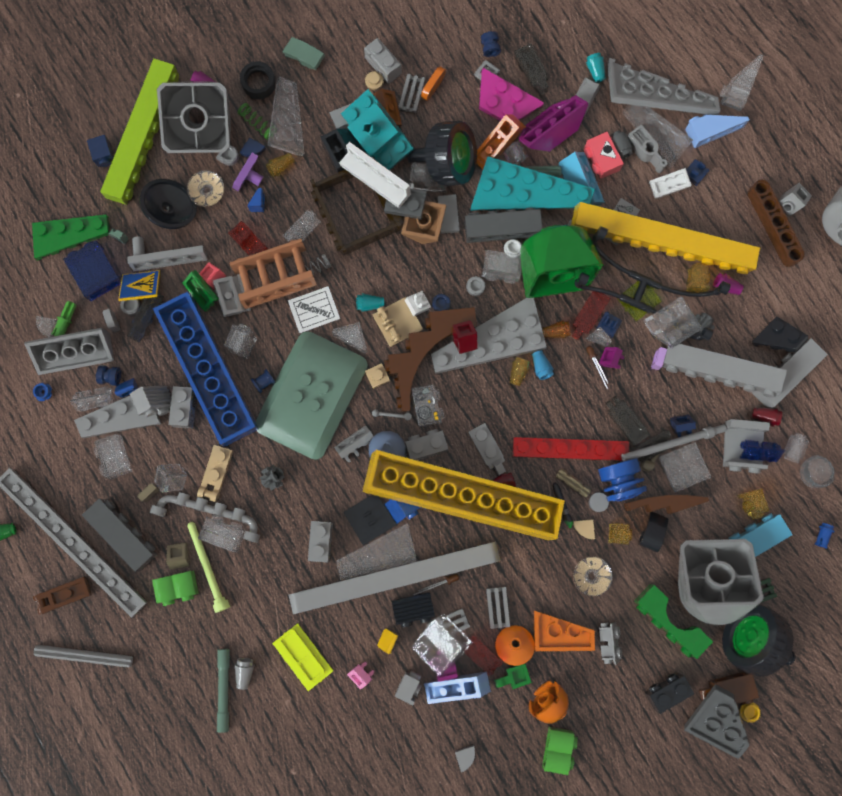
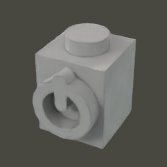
M798 183L783 193L778 201L785 214L789 217L806 206L812 195Z

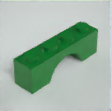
M649 584L634 600L638 605L636 608L643 615L648 614L652 618L651 623L659 630L662 628L667 633L665 636L673 644L677 642L682 647L680 651L685 656L698 659L713 641L699 627L691 626L685 629L675 627L667 616L666 608L669 598L655 585Z

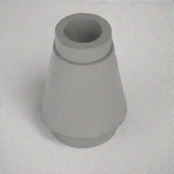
M237 659V663H235L237 689H248L255 667L253 659Z

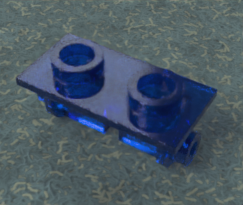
M745 440L741 441L740 444L741 449H744L740 455L742 459L778 462L785 451L776 442H762L761 447L759 446V441Z

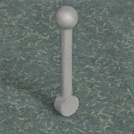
M377 409L372 411L374 417L378 415L404 418L407 421L412 418L410 413L379 412Z

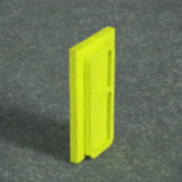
M298 623L272 643L308 691L334 671Z

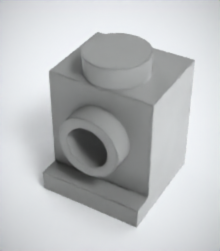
M413 671L410 674L405 672L395 697L413 706L415 699L412 697L413 695L417 697L422 686L419 684L421 675Z

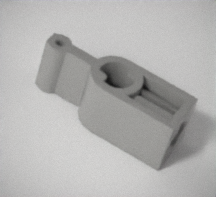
M641 124L630 132L627 137L633 147V152L643 162H651L656 168V172L660 174L668 163L657 153L659 149L658 143Z

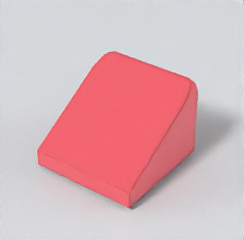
M210 262L199 273L207 285L214 290L213 280L226 277L219 268Z

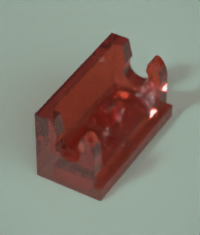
M473 633L460 647L488 675L492 676L496 668L503 664V661Z

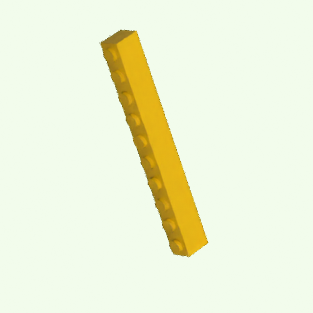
M579 202L575 206L571 225L584 228L587 233L595 234L599 227L602 226L608 229L605 237L611 238L613 242L630 243V246L636 248L646 247L652 252H666L668 256H682L688 261H702L701 263L704 265H718L720 269L724 270L734 269L739 274H748V272L756 270L760 247Z

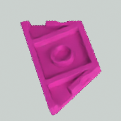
M482 69L479 109L499 121L506 114H513L520 120L529 116L536 109L542 108L544 102L487 69Z

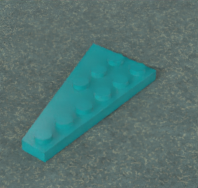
M487 156L470 211L524 210L526 208L574 209L579 202L590 204L595 189Z

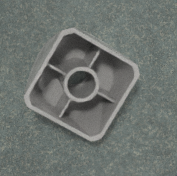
M208 81L162 83L157 88L161 145L167 153L225 152L230 147V105L227 90L221 83ZM193 107L199 108L204 113L205 120L202 123L197 124L191 121L189 112Z
M746 539L686 540L680 546L679 596L683 606L692 616L708 624H730L742 618L764 599L754 548L751 542Z

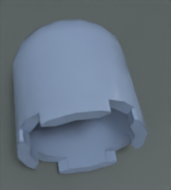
M379 432L370 441V458L375 450L406 458L407 447L404 440L395 432Z

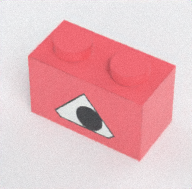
M608 132L587 140L584 152L587 158H590L592 169L596 175L598 174L600 179L621 170L624 163Z

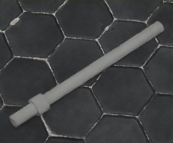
M724 424L713 428L709 426L696 433L622 454L621 458L625 462L699 439H710L716 434L726 432L727 427Z

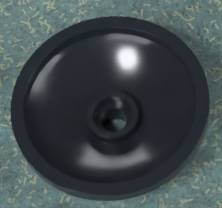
M156 179L147 183L139 197L140 208L147 219L155 225L166 229H180L190 224L196 215L197 204L194 202L195 198L190 197V191L184 185L170 179Z

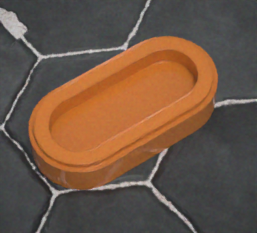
M440 66L435 70L424 86L421 98L426 101L431 98L442 82L446 69Z

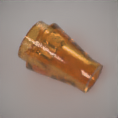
M562 320L547 327H542L544 338H566L571 336L569 321L564 322Z

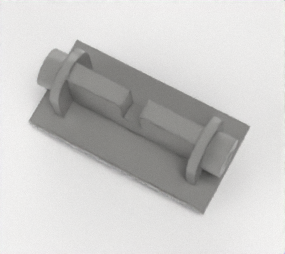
M616 622L610 623V626L608 623H600V641H608V645H601L602 660H604V664H612L613 660L614 665H616L622 659V648L618 645L620 628L619 626L617 627Z

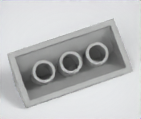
M103 328L24 343L38 375L114 361L111 336Z

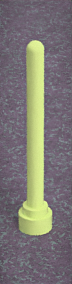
M194 522L188 523V529L215 599L213 601L214 611L218 613L230 608L228 599L226 600L225 597H222Z

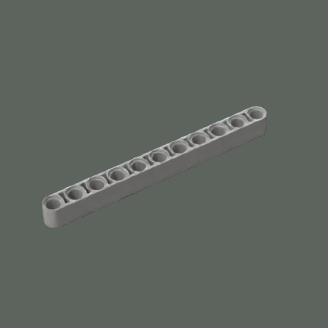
M496 542L289 594L292 613L297 614L499 562L501 559Z

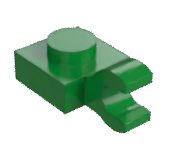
M526 664L506 669L507 676L494 680L496 688L511 684L512 689L532 683Z

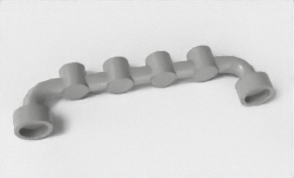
M179 492L178 496H163L156 506L152 505L150 510L151 514L165 517L167 509L164 508L165 504L169 502L175 503L180 506L246 523L250 526V531H245L243 539L258 543L260 535L257 534L258 526L256 521L252 517L245 515V510L234 508V511L226 510L227 505L221 503L211 506L208 505V500L197 497L196 501L189 499L190 495Z

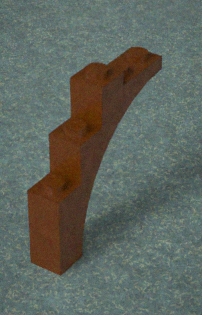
M475 307L429 312L428 317H425V326L429 331L409 333L408 338L405 339V348L409 350V353L391 354L387 356V360H384L385 371H389V376L397 375V378H394L395 390L399 389V397H396L397 408H401V413L410 411L412 381L425 355L436 344L453 335L452 325L471 320L475 328L477 326Z

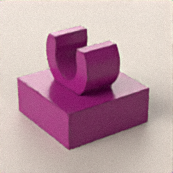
M605 347L599 365L620 369L621 366L618 365L619 359L624 360V356L621 355L623 350L618 347Z

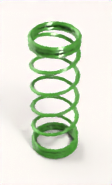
M248 103L242 104L238 109V115L244 116V120L249 121L251 126L255 125V130H260V134L264 135L266 140L271 139L276 133V128L271 126L266 130L265 134H262L261 130L267 125L268 121L263 123L261 129H256V125L262 120V116L252 125L250 121L257 115V111L251 115L249 120H246L245 115L251 111L252 107H249Z

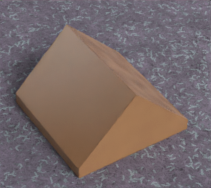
M425 201L422 219L405 217L401 234L421 244L438 242L447 205Z

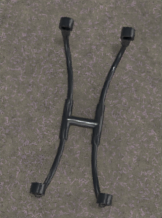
M600 226L592 236V242L598 254L609 264L628 274V277L640 281L635 296L632 298L623 293L619 294L610 290L588 286L586 284L590 275L581 272L579 278L575 280V287L619 298L624 303L658 316L689 338L710 340L714 332L712 329L704 327L702 332L696 335L692 334L664 314L653 309L652 306L641 302L645 288L648 285L657 290L661 289L673 294L706 297L721 293L726 295L731 285L722 281L713 291L688 292L664 286L652 278L634 270H628L613 261L598 246L597 241L603 240L608 232L607 228Z

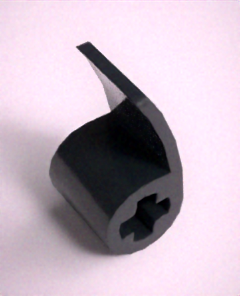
M653 511L650 512L647 527L641 533L638 545L657 553L663 544L669 519Z

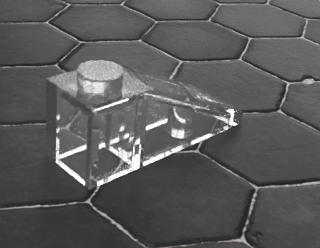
M760 54L733 77L727 86H723L719 95L722 97L720 104L741 111L747 102L764 55Z

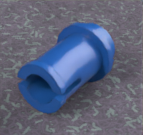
M822 523L819 526L820 531L814 545L827 549L831 535L835 531L833 530L834 526Z

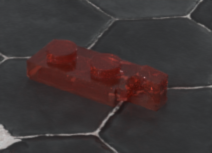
M593 291L575 319L573 326L577 328L572 335L573 338L579 340L583 332L588 334L611 299L610 297Z

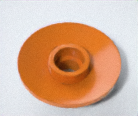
M514 625L504 628L498 634L495 648L503 662L512 666H520L532 658L535 651V641L527 629ZM518 641L519 646L513 647L512 642Z

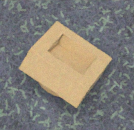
M382 363L365 371L373 389L390 382Z

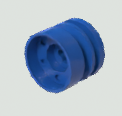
M638 458L598 469L601 482L611 481L612 484L606 487L604 492L614 491V495L606 497L607 502L634 498L647 491L646 486L637 488L636 483L645 481L644 478H634V474L641 471Z

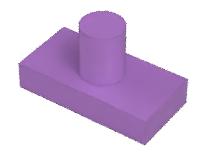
M251 153L233 183L232 188L238 192L246 179L259 186L263 179L262 175L252 170L258 160L256 154Z

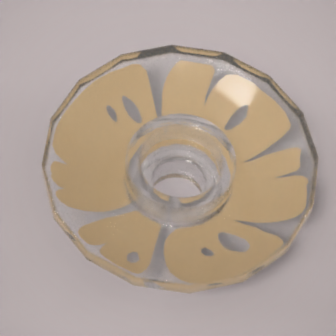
M209 170L200 171L190 178L187 185V193L195 204L211 206L222 198L224 183L215 172ZM205 189H210V192L204 193Z
M587 557L581 560L575 566L573 572V579L577 589L588 596H599L605 593L610 588L613 579L609 565L603 559L597 557ZM591 572L595 575V578L593 580H590L588 578V575Z

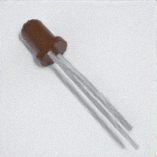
M588 346L586 350L589 355V360L593 359L601 375V378L606 388L608 389L604 381V378L597 366V364L599 365L596 359L598 354L595 353L594 348L592 346ZM599 365V367H600V369H601V371H602V373H603V375H604V377H605V380H606V382H607V384H608L607 378H606V376H605V374H604V372H603L601 366Z
M455 573L450 576H445L446 580L420 589L418 591L421 592H418L413 595H417L419 593L432 589L446 582L448 583V585H451L450 583L459 580V575Z

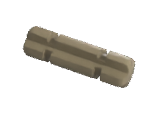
M563 468L557 472L556 477L558 479L564 480L565 484L575 491H579V494L587 497L591 493L592 489L583 485V482L573 475H569Z

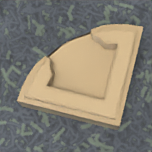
M593 520L573 521L574 528L581 536L587 539H595Z

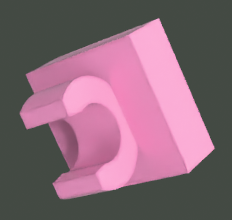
M366 662L361 665L358 664L347 674L359 689L365 687L372 680L371 676L374 674L373 670L369 673L364 671V667L367 665Z

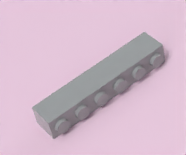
M669 341L663 367L672 373L680 371L684 372L688 377L696 378L699 376L708 382L715 383L719 381L723 382L727 387L735 388V386L743 387L744 391L752 393L759 391L763 392L764 396L772 398L781 394L787 373L785 369Z

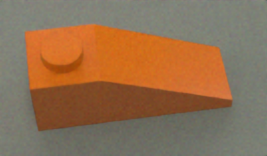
M506 114L477 149V164L484 169L487 156L497 159L515 141L526 126L513 114Z

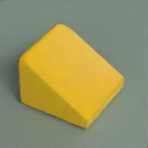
M384 629L377 646L384 652L391 653L398 634L389 629Z

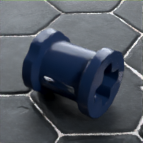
M267 369L257 378L251 379L259 393H262V390L269 385L276 383Z

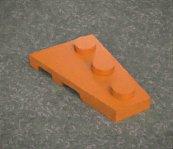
M534 611L535 651H595L594 630Z

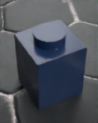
M101 135L88 139L87 143L94 163L98 167L111 165L114 153L107 137Z

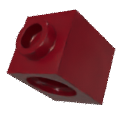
M471 320L452 325L453 342L459 354L478 349L477 331Z

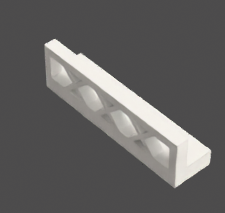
M349 142L346 145L348 153L339 162L340 166L393 205L400 208L411 195L410 185Z

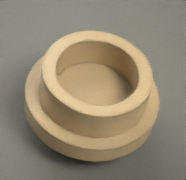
M378 72L368 73L365 78L366 86L371 90H378L383 85V76Z

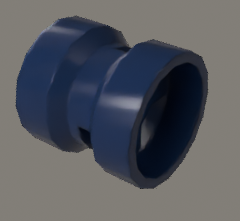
M490 31L481 35V44L484 45L483 55L485 57L499 55L501 53V46L498 44V33Z
M106 365L98 366L96 371V382L98 384L109 383L112 386L119 385L121 380L120 367L113 366L108 368Z

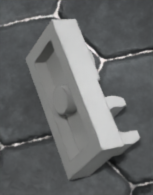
M365 425L334 448L341 458L351 462L348 457L349 454L355 453L358 457L359 453L356 449L369 444L374 436Z

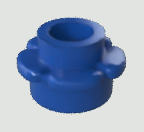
M39 383L34 387L33 395L38 401L48 400L52 396V387L49 384Z

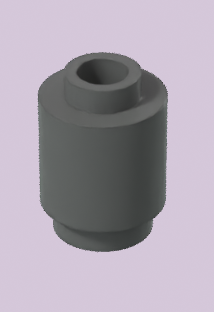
M616 131L610 135L622 160L633 154V147L625 132Z

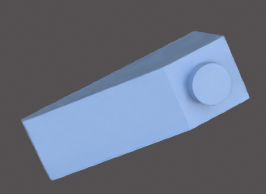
M723 115L696 116L689 120L685 131L694 148H697L744 128L749 118Z
M487 672L466 674L454 679L440 682L437 680L424 684L428 704L479 698L491 692Z

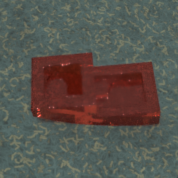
M243 221L239 222L228 232L248 256L268 250Z

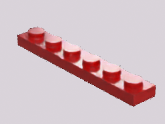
M513 438V457L623 461L621 455L629 452V441Z

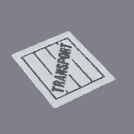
M328 286L288 300L299 333L340 319Z

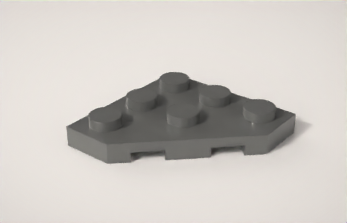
M715 684L684 725V731L739 759L749 747V739L734 694Z

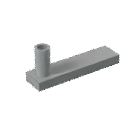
M143 237L132 238L133 256L127 257L128 264L133 271L208 260L203 245L145 254Z

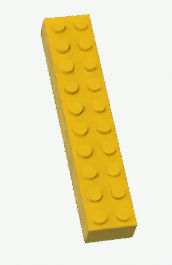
M375 450L371 454L362 491L545 540L558 539L565 501Z

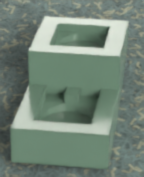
M293 37L282 51L285 56L298 60L302 66L314 70L318 68L325 57V54L320 50Z

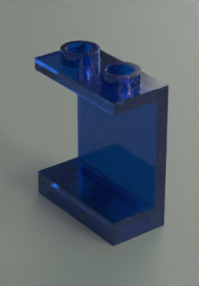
M97 240L86 243L83 248L70 252L63 259L82 294L90 302L121 285L122 280L115 273L103 252V246Z

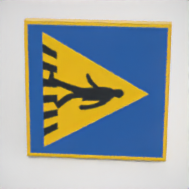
M160 270L122 274L118 300L126 301L157 297Z

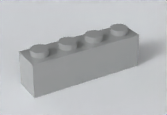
M812 338L808 339L796 352L788 353L781 359L783 363L777 368L785 369L787 373L782 392L779 396L774 398L763 395V392L755 391L752 394L766 408L775 407L828 354Z

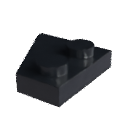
M776 316L752 341V344L755 347L764 345L770 346V349L796 352L808 340V335Z

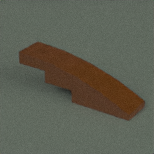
M664 495L624 503L626 511L645 506L647 512L666 508L667 513L671 514L708 502L709 499L708 497L692 495Z

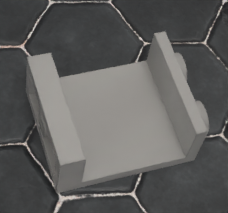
M735 419L725 421L727 431L724 433L723 467H729V471L741 472V469H749V473H761V470L768 469V465H763L764 432L769 431L770 423Z

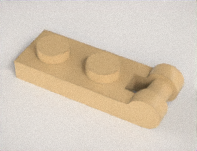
M216 445L213 446L197 497L210 498V501L217 502L233 450ZM209 484L214 485L213 491L207 490Z

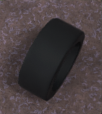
M253 61L246 64L240 73L241 86L245 94L250 98L256 100L264 99L274 92L276 78L268 64L261 61ZM255 72H263L267 74L269 81L265 87L253 89L247 83L249 76Z

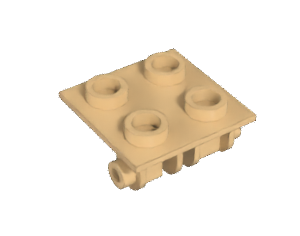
M406 297L385 308L382 306L377 309L378 312L372 314L390 347L407 339L409 333L423 330L417 317L412 315L405 302Z

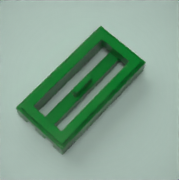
M196 270L191 271L182 282L204 312L209 311L214 302L218 300V297Z

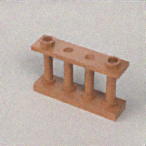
M302 239L291 240L286 244L245 258H238L229 263L235 274L240 273L245 292L238 294L245 309L317 285L312 271H306L301 257V252L306 251ZM293 255L298 274L288 277L283 258ZM275 261L280 281L270 283L265 265ZM258 267L263 286L252 290L247 271Z

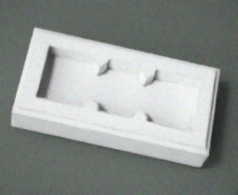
M686 168L649 181L655 199L692 186Z

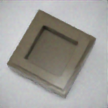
M150 483L137 497L141 502H148L161 488L157 484Z

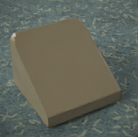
M187 543L167 546L166 563L170 569L189 567Z

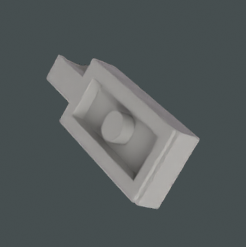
M484 423L469 431L468 434L489 469L494 468L498 476L505 473L506 470L502 465L505 462L504 456L487 425Z

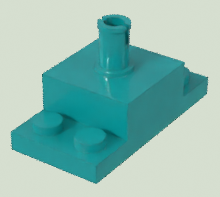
M367 89L341 113L349 124L347 128L367 154L375 158L378 163L389 171L415 149L370 89Z

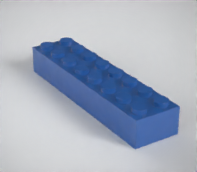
M187 291L153 308L219 444L226 447L257 431V424L190 293Z

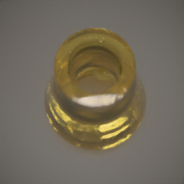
M287 153L269 160L266 168L272 177H279L295 161L292 155Z
M516 357L512 363L509 383L517 386L521 385L530 369V361Z

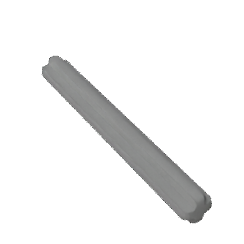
M37 645L34 648V656L128 668L133 664V657L127 655Z

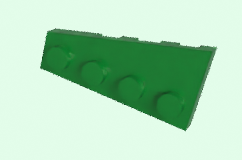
M105 214L32 223L34 259L38 261L50 254L55 255L60 253L59 251L71 249L77 247L78 244L88 243L109 235V217Z

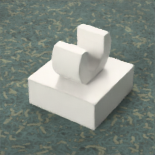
M423 291L405 299L413 316L431 308Z

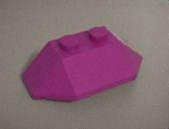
M575 95L571 99L551 105L525 125L526 127L521 132V136H519V141L530 149L550 152L579 129L587 110L588 102Z

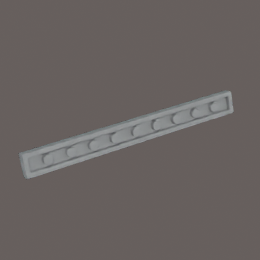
M9 468L0 477V487L131 618L135 617L148 602L13 468Z

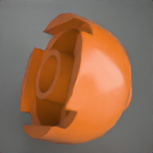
M548 681L542 684L534 692V695H537L534 701L530 700L529 711L536 719L544 723H555L566 716L569 698L566 691L557 682L554 681L552 683Z

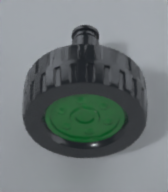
M463 121L436 123L427 135L425 148H415L407 155V160L410 163H426L430 176L439 185H464L470 181L476 169L477 146L471 128Z
M758 604L742 618L733 623L726 624L724 628L722 646L725 656L729 662L744 672L759 677L768 676L780 670L784 665L793 664L796 659V655L792 651L794 636L790 624L783 616L766 606Z

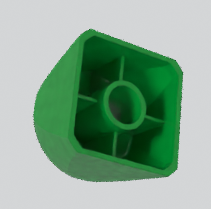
M553 225L546 227L526 239L520 249L525 296L527 298L582 291L584 289H579L574 285L581 272L590 275L586 284L590 286L603 267V262L589 234L584 228L576 225Z

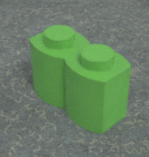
M194 571L152 580L156 603H162L163 606L175 604L174 599L182 598V602L192 600L195 594H199Z
M555 727L548 728L542 765L544 771L568 775L569 770H573L574 758L571 757L572 750L577 747V737H575L573 731Z

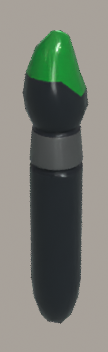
M554 482L553 491L555 497L565 500L560 486ZM564 501L563 520L571 528L573 520Z

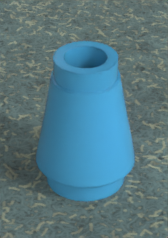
M543 351L534 352L532 357L536 376L539 377V380L552 377L554 375V368Z

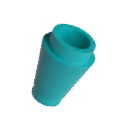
M601 53L589 55L586 58V65L595 83L605 80L604 57L601 56Z
M364 293L356 297V308L361 310V312L376 310L384 306V297Z

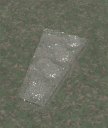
M279 77L276 83L268 146L302 157L305 153L297 83Z

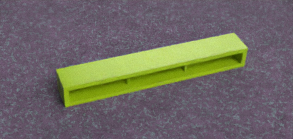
M153 58L100 192L106 199L127 205L128 200H131L134 185L140 178L141 167L146 163L147 152L152 148L153 137L160 127L157 88L162 83L178 82L179 73L175 65Z

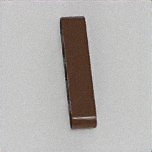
M762 179L756 181L748 190V197L781 262L786 267H793L803 260L804 250L768 181ZM756 188H759L762 193H759ZM764 204L768 205L770 210L766 209ZM773 221H776L779 226L774 225ZM781 237H784L787 243L783 242ZM790 253L795 256V260L790 257Z

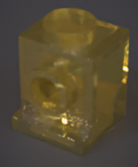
M695 263L688 269L686 291L707 292L710 289V285H707L710 281L709 266H706L704 263Z
M762 488L737 495L738 499H743V510L753 520L764 517L763 513L769 511Z
M609 524L608 543L628 545L629 541L632 540V529H629L630 524Z

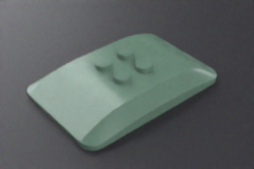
M303 332L292 348L275 381L276 383L273 385L256 419L257 432L311 459L318 460L322 458L367 370L368 364L366 359L312 332Z

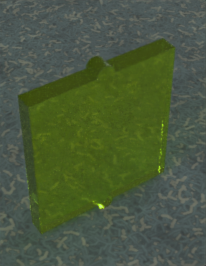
M640 281L629 287L623 294L634 298ZM647 285L641 302L654 308L662 301L653 291L654 288H650ZM616 298L625 308L624 311L628 312L636 322L647 314V312Z

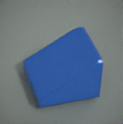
M262 188L257 189L248 203L250 212L265 211V194Z
M132 378L116 386L115 395L124 398L138 389L135 379Z

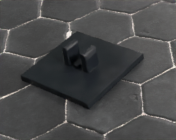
M376 495L367 497L343 512L363 546L396 526L380 497Z

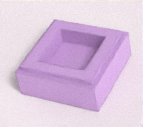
M660 347L655 351L651 365L652 369L659 370L663 366L667 352L666 348Z

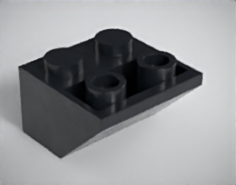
M348 128L335 129L320 137L322 147L337 173L345 170L340 166L339 162L348 153L346 145L349 142L367 154Z

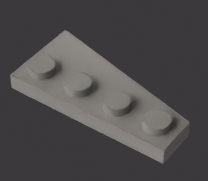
M131 396L74 420L81 438L162 424L158 414L147 417L146 414L138 415Z

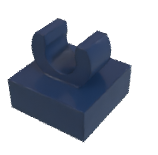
M696 159L686 169L690 182L696 186L710 171L705 164Z
M606 311L596 329L612 338L622 320Z
M690 415L670 418L671 426L675 429V434L678 438L681 437L682 431H686V434L689 435L692 434L693 429H696V422Z

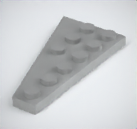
M612 58L608 60L610 96L613 103L706 115H718L720 112L719 100L716 96L700 90L693 92L686 89V85L679 83L677 86L669 83L667 78L645 70L640 72L633 70L631 65L624 64V66L619 65Z
M525 298L476 327L477 350L459 354L454 342H451L432 353L431 357L435 374L546 349L547 346L534 298Z

